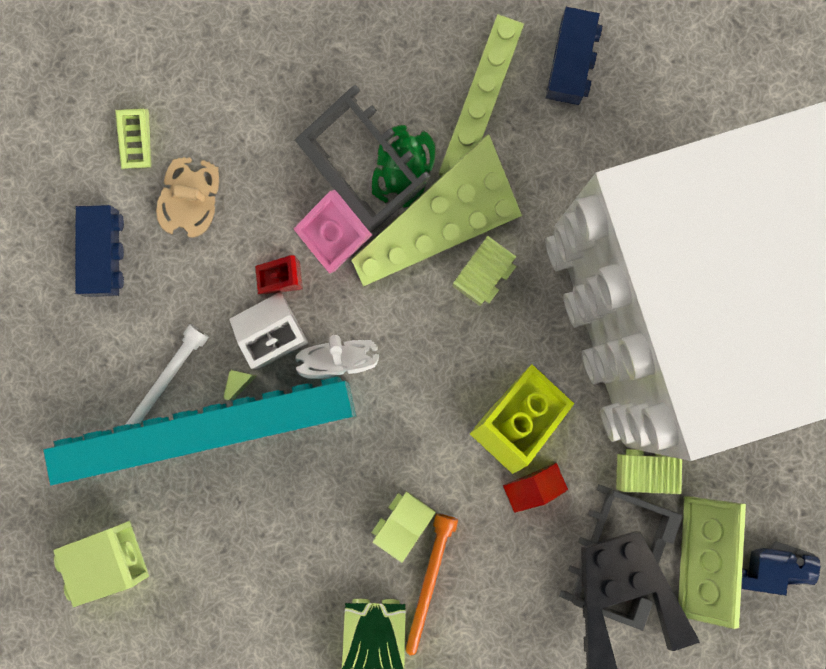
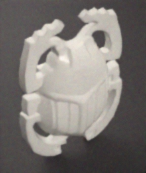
M332 335L329 338V343L311 346L300 351L295 359L296 362L301 360L303 364L297 366L296 370L299 375L311 379L332 378L336 375L344 374L346 371H348V374L366 371L374 368L379 360L378 354H374L373 358L366 355V352L370 348L372 351H377L378 347L371 340L346 341L342 346L341 338L338 335Z

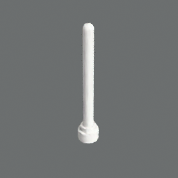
M189 324L183 333L184 338L182 341L184 343L126 424H137L143 421L193 349L197 350L199 346L203 347L209 338L208 335L197 331V327Z

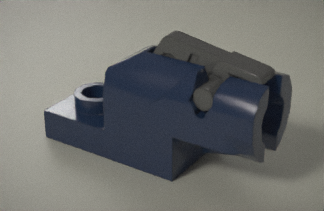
M775 541L769 548H759L751 551L749 571L742 568L741 589L787 596L788 585H815L820 576V559L813 553Z

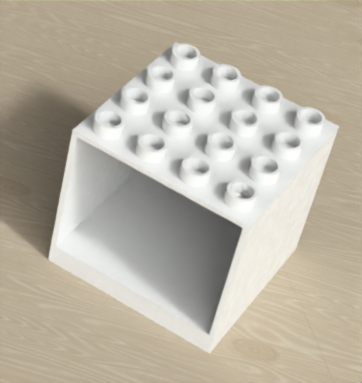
M826 101L596 172L555 224L554 235L546 237L545 243L554 270L560 271L567 268L573 284V291L565 293L563 296L569 320L574 328L586 325L593 345L592 348L582 350V359L587 375L593 385L600 382L605 383L612 403L600 408L602 422L609 439L612 442L622 440L627 448L693 461L826 419Z

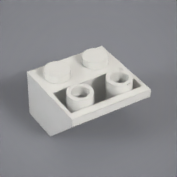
M282 292L229 319L237 343L252 370H259L308 344Z

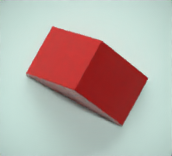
M289 255L255 266L258 294L303 290L300 261L295 255Z
M557 463L503 485L514 513L546 505L568 491Z

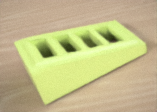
M149 109L115 110L121 169L151 167ZM126 119H139L140 124L127 125ZM141 130V136L127 137V131ZM127 142H142V148H128ZM143 153V159L128 160V154Z

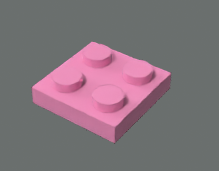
M336 190L329 191L294 228V231L328 273L335 272L372 236Z

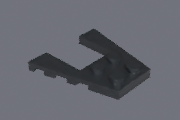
M634 531L581 547L582 587L585 592V604L583 605L586 636L583 637L584 652H586L585 669H618L602 608L650 593L653 594L667 649L676 651L700 643L641 532Z

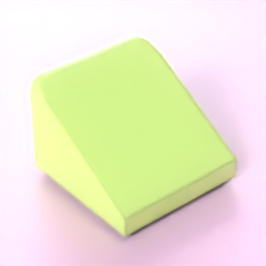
M234 370L229 371L224 399L235 400L257 375Z

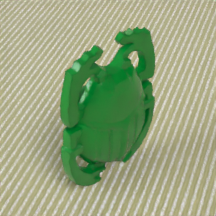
M406 125L392 127L395 132L393 137H399V139L390 144L400 157L411 151L414 157L407 165L418 178L425 172L430 174L436 157V145L433 138L425 131H421V134L415 137L411 136L406 130ZM380 144L377 153V165L383 167L382 170L376 167L373 171L372 195H375L380 201L387 203L388 198L384 195L390 193L399 195L412 182ZM423 144L426 145L429 151L430 159L428 164ZM380 177L384 179L385 191L379 187ZM426 186L402 207H409L421 194L424 193Z

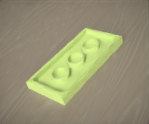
M684 496L678 602L688 619L732 629L739 628L746 504Z

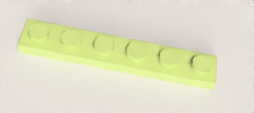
M497 14L441 165L440 176L448 172L482 140L524 23Z

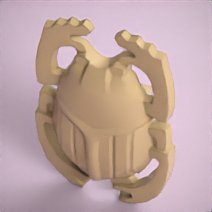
M190 157L173 159L168 167L164 184L171 186L170 189L163 187L161 196H159L156 210L157 221L161 228L169 234H173V231L180 227L188 232L187 236L189 238H194L206 232L212 223L215 214V196L208 195L210 193L217 194L219 172L218 167L205 160L201 161V165L207 168L193 172L188 165H185V163H191L192 159ZM184 168V171L180 174V176H178L176 179H173L175 171L177 169ZM205 172L209 173L212 177L211 186L205 180ZM164 203H165L166 212H167L168 216H169L170 219H171L170 221H168V220L165 218V216H164V213H163V204H164ZM209 211L207 218L202 222V224L195 226V224H197L198 221H201L204 218L206 212Z

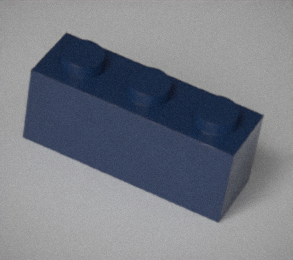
M565 7L545 99L579 105L583 97H588L592 80L587 79L589 69H594L597 52H592L594 42H599L603 25L598 24L600 13Z
M111 205L76 206L75 294L84 297L119 296V289H122L124 286L123 273L119 271V260H122L124 257L123 244L119 242V231H123L124 220L122 214H119V210Z

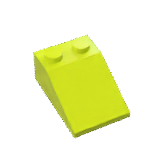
M531 364L489 409L469 434L514 474L530 464L575 403Z

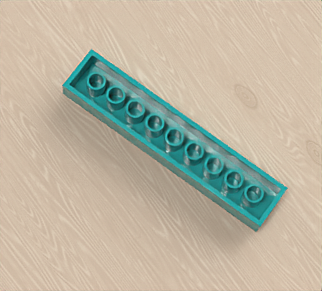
M338 376L321 380L322 386L313 388V384L309 383L291 387L292 393L284 394V390H276L263 393V399L256 401L255 397H245L232 400L233 406L227 407L226 403L202 407L203 413L198 414V410H188L172 414L173 420H169V417L144 420L143 427H141L140 423L113 427V434L112 430H101L86 433L80 437L53 441L54 447L43 449L50 486L355 417L356 411L350 384L347 381H342L341 377Z

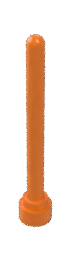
M436 513L434 518V532L437 534L405 649L406 653L411 656L415 655L418 650L447 538L451 537L452 532H456L458 519L455 517Z

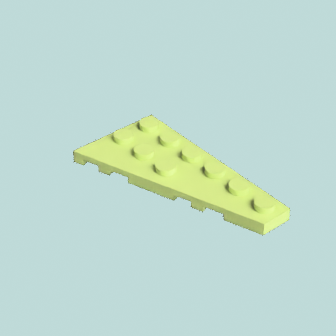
M486 135L448 172L444 173L402 214L398 215L379 235L375 236L351 258L363 286L522 216L490 135Z

